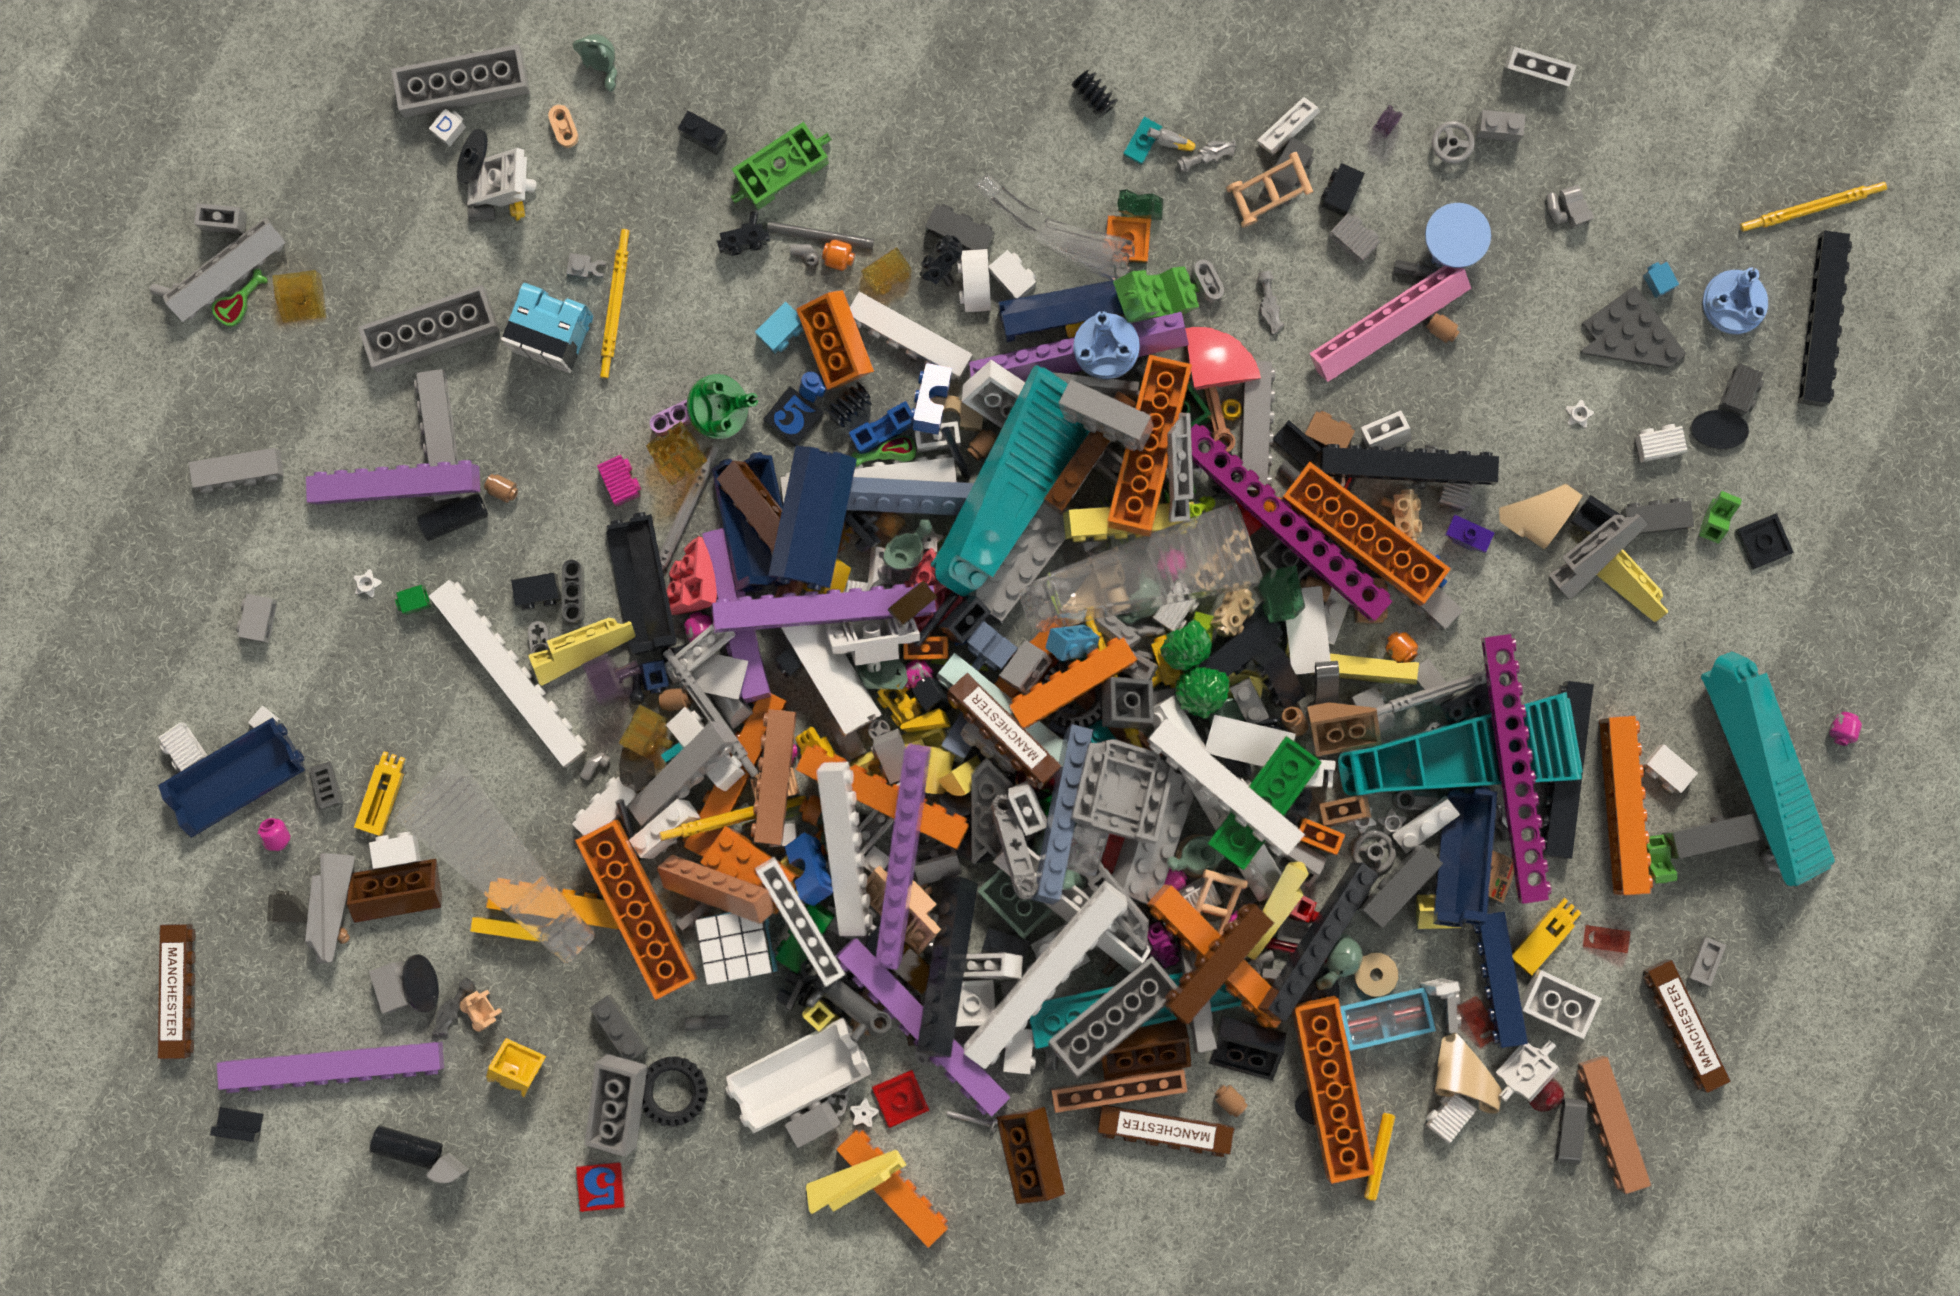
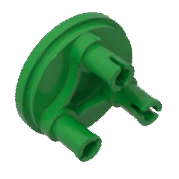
M711 374L702 377L692 386L687 398V413L692 425L700 434L711 439H725L740 431L747 419L749 407L756 406L759 400H754V398H758L755 393L746 394L741 385L733 378L724 374Z

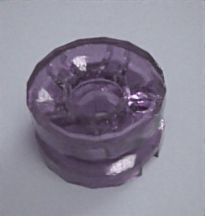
M1389 104L1372 130L1375 132L1379 131L1382 133V137L1387 139L1404 114L1400 111L1396 112L1394 107Z

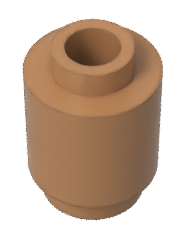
M1435 313L1426 326L1430 329V333L1444 343H1447L1448 340L1453 342L1460 332L1457 330L1459 325L1443 314L1440 316Z
M983 429L969 443L967 452L978 462L982 458L985 459L989 455L997 436L990 429L987 432Z
M491 474L484 485V490L488 491V494L506 503L510 500L513 501L518 494L517 484L498 474Z
M1308 575L1306 579H1301L1298 589L1322 586L1323 601L1327 602L1332 587L1327 582Z
M684 687L668 689L659 695L660 707L667 711L680 710L684 707L689 708L693 702L692 697Z
M1288 707L1283 711L1282 722L1290 733L1296 734L1295 736H1301L1306 733L1309 723L1299 708Z
M1230 1084L1228 1086L1222 1085L1215 1092L1217 1096L1215 1101L1229 1115H1233L1235 1118L1248 1106L1245 1103V1098Z

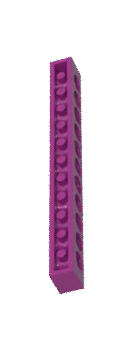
M1195 424L1191 428L1192 461L1367 620L1373 623L1393 602L1389 599L1390 594L1383 588L1378 589L1373 584L1374 580L1368 574H1362L1356 569L1358 567L1357 564L1350 558L1345 559L1340 554L1341 550L1335 544L1326 542L1324 534L1316 528L1313 530L1303 515L1295 514L1291 510L1292 506L1285 499L1280 500L1274 495L1276 491L1268 484L1264 486L1258 480L1260 477L1253 470L1250 469L1248 471L1243 467V461L1236 455L1231 456L1226 451L1227 447L1221 441H1215L1209 436L1211 433L1203 425L1199 427ZM1200 443L1207 444L1209 452H1200L1198 445ZM1222 458L1226 466L1219 468L1215 465L1214 460ZM1234 472L1239 473L1242 481L1239 483L1233 482L1231 474ZM1247 488H1256L1258 496L1250 497L1247 493ZM1271 502L1274 505V511H1265L1263 504ZM1288 517L1291 525L1289 527L1282 526L1280 518ZM1298 531H1302L1307 535L1305 542H1300L1297 539L1296 533ZM1313 547H1321L1323 556H1315L1313 554ZM1330 561H1336L1339 564V571L1334 572L1329 568ZM1346 576H1353L1355 578V586L1351 587L1346 584ZM1364 590L1371 592V601L1368 602L1362 598Z
M1511 634L1481 638L1518 903L1548 901L1549 895H1551V885L1549 881H1546L1545 873L1548 872V863L1546 859H1543L1542 850H1545L1544 838L1540 837L1539 828H1542V821L1540 815H1537L1536 812L1539 800L1537 793L1533 791V784L1536 783L1534 771L1530 770L1529 762H1532V752L1530 748L1527 749L1526 740H1529V731L1527 726L1524 727L1523 718L1526 717V709L1520 700V696L1523 695V688L1521 682H1518L1517 679L1520 667L1518 660L1514 658V651L1517 650L1515 638L1511 637ZM1498 652H1503L1506 655V661L1503 664L1498 663L1496 660ZM1503 673L1509 677L1507 686H1503L1499 682V677ZM1505 696H1509L1512 699V706L1510 708L1503 706L1502 700ZM1508 718L1515 720L1516 725L1513 730H1509L1506 727L1505 723ZM1512 740H1516L1519 744L1516 752H1511L1509 749V743ZM1515 762H1519L1522 766L1521 772L1517 775L1512 771V765ZM1522 784L1525 787V793L1519 797L1515 793V788L1517 785ZM1522 806L1528 809V815L1524 819L1518 815V811ZM1528 828L1531 831V838L1524 841L1521 833L1524 829ZM1531 850L1535 857L1531 863H1527L1525 861V854ZM1531 873H1535L1538 877L1534 885H1530L1528 882V876Z

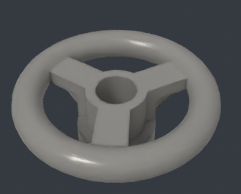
M1457 121L1446 122L1434 131L1432 148L1440 160L1452 164L1460 163L1466 160L1473 152L1474 136L1471 130L1463 123ZM1452 128L1463 131L1468 141L1459 140L1457 136H1454ZM1445 131L1447 137L1443 141V150L1441 151L1438 146V138ZM1449 141H1454L1456 146H1451ZM1460 147L1467 148L1466 151L1458 157L1447 156V154L1456 153Z
M1378 830L1366 831L1359 835L1353 844L1352 856L1354 862L1362 863L1359 852L1367 854L1368 858L1373 860L1375 867L1369 868L1377 874L1388 870L1395 860L1396 848L1394 842L1384 832ZM1369 837L1381 838L1378 843H1373L1368 847L1360 846ZM1387 844L1389 847V857L1382 865L1381 859L1385 855L1384 846ZM1373 848L1378 850L1377 856L1371 854Z

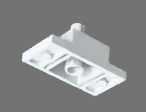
M515 148L485 158L478 175L468 184L467 205L476 207L487 203L502 207L525 200V191L533 193L536 189V181L526 178L527 157H524V150Z
M895 618L824 624V630L832 653L844 654L851 651L855 665L867 664V670L870 672H874V666H876V672L881 669V661L899 659L898 644L920 641V633L913 618L903 626H900Z

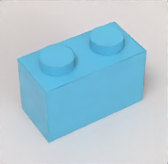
M785 302L755 333L770 350L776 353L778 350L780 352L785 350L789 345L788 340L793 335L795 337L800 335L804 328L798 313Z

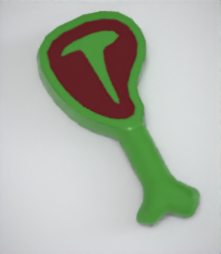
M260 269L253 270L251 280L241 291L236 292L231 297L219 298L213 303L212 312L222 324L228 327L238 325L246 313L248 295L257 285L268 283L267 278L262 276Z
M906 435L898 436L884 442L876 451L863 454L853 452L851 456L857 459L856 467L864 462L876 459H894L905 462L915 457L916 446L911 437Z

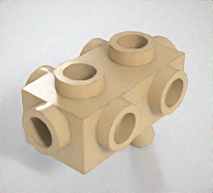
M1414 489L1401 490V494H1395L1394 500L1384 497L1381 505L1392 508V515L1395 516V527L1417 542V538H1420V532H1422V522L1419 519L1421 501L1418 498V494H1414Z
M1231 589L1226 593L1222 605L1215 611L1214 618L1210 622L1219 635L1223 637L1237 636L1243 631L1244 626L1242 623L1254 613L1252 607L1255 601L1251 598L1252 593L1248 589Z

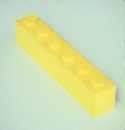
M1170 503L1159 504L1152 533H1156V536H1167L1169 532L1177 531V535L1190 534V530L1197 527L1196 520L1191 523L1190 521L1169 522ZM1111 507L1075 509L1063 513L1065 539H1073V542H1084L1086 538L1094 537V541L1107 540V536H1115V539L1128 538V535H1133L1134 533L1108 527ZM1135 534L1136 538L1147 537V536Z

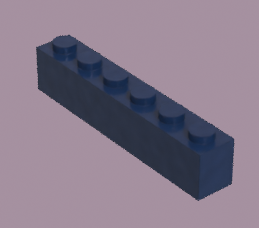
M1505 911L1487 914L1486 923L1482 926H1473L1475 934H1478L1479 942L1476 943L1478 955L1482 956L1483 964L1480 965L1482 978L1486 979L1487 984L1484 987V994L1486 1000H1489L1491 1007L1488 1009V1017L1490 1022L1494 1024L1495 1031H1492L1493 1043L1497 1044L1498 1048L1528 1044Z

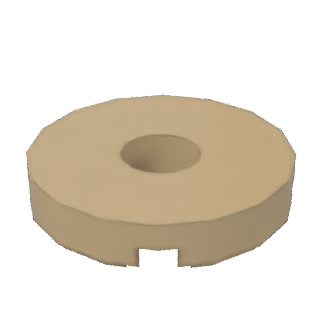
M1369 953L1363 956V962L1360 969L1354 974V980L1363 993L1370 996H1383L1395 988L1398 981V969L1395 962L1389 956L1382 953ZM1374 968H1378L1382 972V977L1378 981H1374L1370 977V972Z

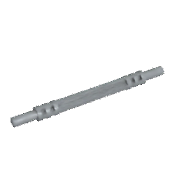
M711 445L703 464L699 465L668 536L662 545V549L659 552L662 569L664 567L667 568L699 495L705 486V482L712 469L710 467L719 450L717 447Z
M671 649L665 651L663 655L675 670L674 674L709 722L723 721L737 742L731 747L732 755L742 763L752 778L758 775L759 772L748 758L747 751L686 666L681 665Z
M1485 670L1390 700L1388 704L1376 707L1377 715L1380 716L1389 712L1396 713L1437 698L1485 684L1487 682Z

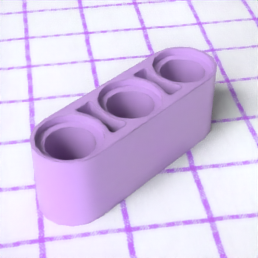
M687 399L655 414L651 418L650 427L655 434L665 436L691 423L687 413ZM678 411L686 413L683 420L675 419V414ZM658 421H666L664 429H656L655 426Z

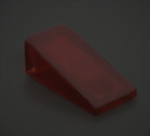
M1586 925L1583 947L1629 953L1631 931ZM1595 931L1593 943H1591L1589 940V935L1591 932Z
M1477 996L1457 1006L1480 1047L1493 1041L1492 1031H1495L1494 1025L1490 1022L1488 1013ZM1490 1030V1035L1487 1038L1480 1037V1035Z

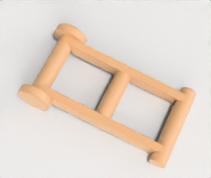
M1297 152L1291 153L1289 160L1245 183L1237 181L1226 187L1227 192L1233 193L1244 221L1240 223L1242 228L1258 221L1257 216L1302 193H1305V195L1313 193ZM1293 165L1302 187L1280 198L1271 176ZM1263 180L1272 202L1250 213L1241 191Z
M1205 869L1203 878L1206 879L1195 909L1199 914L1204 912L1222 917L1217 931L1222 935L1224 933L1223 928L1229 922L1241 888L1246 889L1248 881ZM1212 881L1235 886L1226 909L1204 903ZM1178 937V941H1177V942H1178V944H1181L1180 942H1181L1182 940Z

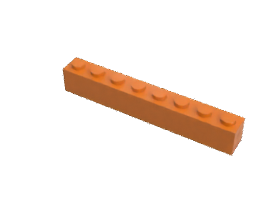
M772 693V697L752 702L754 704L753 714L742 722L745 724L742 731H737L735 735L747 751V756L754 766H756L764 750L761 748L762 735L766 736L767 727L763 726L764 714L768 713L769 709L784 711L788 703ZM743 765L740 768L745 774L727 791L714 785L712 791L708 790L702 801L705 805L702 811L699 809L697 811L700 819L734 810L750 778V774ZM724 827L684 837L683 841L685 844L683 847L704 857Z
M1163 885L1147 903L1151 908L1150 913L1156 919H1161L1166 924L1165 928L1172 935H1177L1182 940L1180 943L1184 948L1189 951L1192 950L1197 955L1196 960L1201 955L1204 956L1209 950L1208 946L1214 939H1219L1221 936L1172 885ZM1244 959L1224 982L1227 986L1226 990L1232 996H1237L1242 1001L1241 1005L1250 1013L1253 1012L1257 1016L1256 1020L1260 1025L1265 1028H1276L1281 1021H1274L1258 1008L1271 986Z

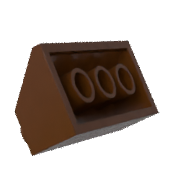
M436 858L351 873L347 907L354 923L441 908L442 890Z
M1175 1019L1139 1027L1101 1059L1104 1080L1192 1067L1186 1024Z
M1031 1108L997 1116L996 1119L1016 1204L1049 1201L1065 1195L1046 1108Z

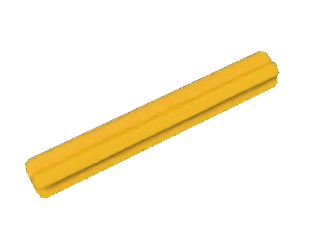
M1383 1113L1372 1158L1375 1174L1368 1176L1364 1198L1372 1201L1377 1200L1395 1116L1390 1113Z

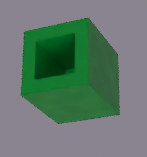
M423 585L396 592L398 597L395 599L397 609L405 615L431 608L426 587Z

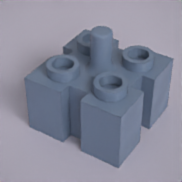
M984 621L967 640L968 651L977 658L971 666L979 671L984 663L994 672L997 669L1002 671L1018 649Z

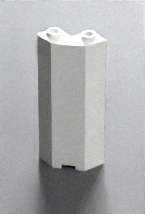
M824 624L781 628L838 722L839 730L844 737L881 717L880 711L845 653H832L824 630Z
M844 1018L726 1076L728 1083L726 1091L731 1099L734 1098L740 1104L742 1112L740 1119L745 1127L748 1126L755 1133L871 1074L867 1057L863 1050L860 1051L858 1044L850 1039L854 1031Z

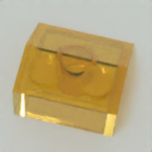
M316 270L272 276L274 295L283 323L326 317L322 275Z

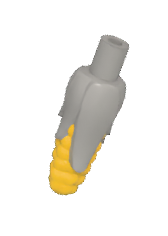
M1149 128L1147 136L1155 138L1156 142L1161 146L1185 151H1193L1195 149V143L1191 140L1177 135L1168 129H1160L1158 131Z

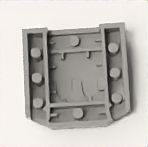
M1113 739L1101 743H1090L1087 746L1070 819L1080 825L1131 840L1156 844L1159 838L1174 768L1160 759L1161 756L1154 751Z

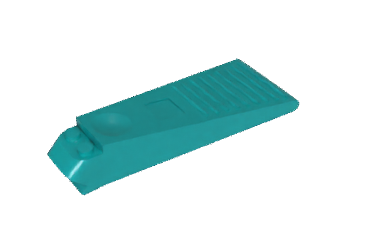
M1036 365L1031 370L943 546L931 563V566L935 568L937 580L960 596H967L981 587L989 575L992 577L995 575L1043 503L1044 498L1090 432L1083 427V424L1077 421L1074 424L1064 419L1059 401L1068 383L1045 367L1041 368Z
M1733 651L1720 655L1714 662L1712 670L1701 674V679L1711 698L1784 882L1788 886L1797 887L1829 870L1835 863V858L1767 673L1759 675L1755 662Z
M1564 692L1525 703L1526 717L1523 718L1524 727L1527 726L1529 731V740H1526L1527 749L1530 748L1532 752V762L1529 763L1530 770L1535 773L1536 782L1582 779V764L1570 698L1567 699V693ZM1491 713L1382 743V745L1344 752L1338 758L1342 788L1349 796L1384 791L1501 784ZM1513 718L1506 720L1507 729L1513 730L1516 725ZM1512 740L1509 743V749L1511 752H1516L1519 744L1516 740ZM1515 762L1512 765V771L1516 775L1519 774L1522 766L1519 762ZM1409 764L1410 774L1413 776L1415 774L1416 779L1409 778L1405 773Z

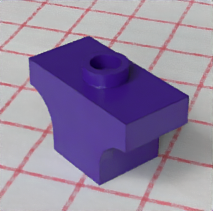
M1454 515L1445 536L1452 539L1453 543L1466 549L1486 553L1495 532Z

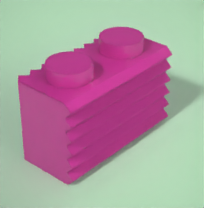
M618 455L597 465L616 507L640 497L638 491L642 488L637 478L633 479L629 472L633 468L628 458L624 459L621 455Z

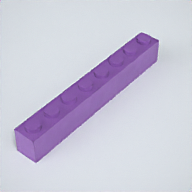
M470 460L458 461L457 465H451L450 462H438L437 466L430 467V464H417V468H409L408 465H398L394 470H389V467H376L375 471L368 472V469L361 468L355 469V473H348L347 470H336L331 475H327V472H314V476H306L307 503L315 505L480 492L479 466L472 464Z
M724 528L702 533L714 569L718 599L728 598L729 601H738V598L746 597L745 592L736 590ZM755 630L734 631L736 636L726 644L729 657L733 656V658L748 661L739 698H743L745 703L772 697Z

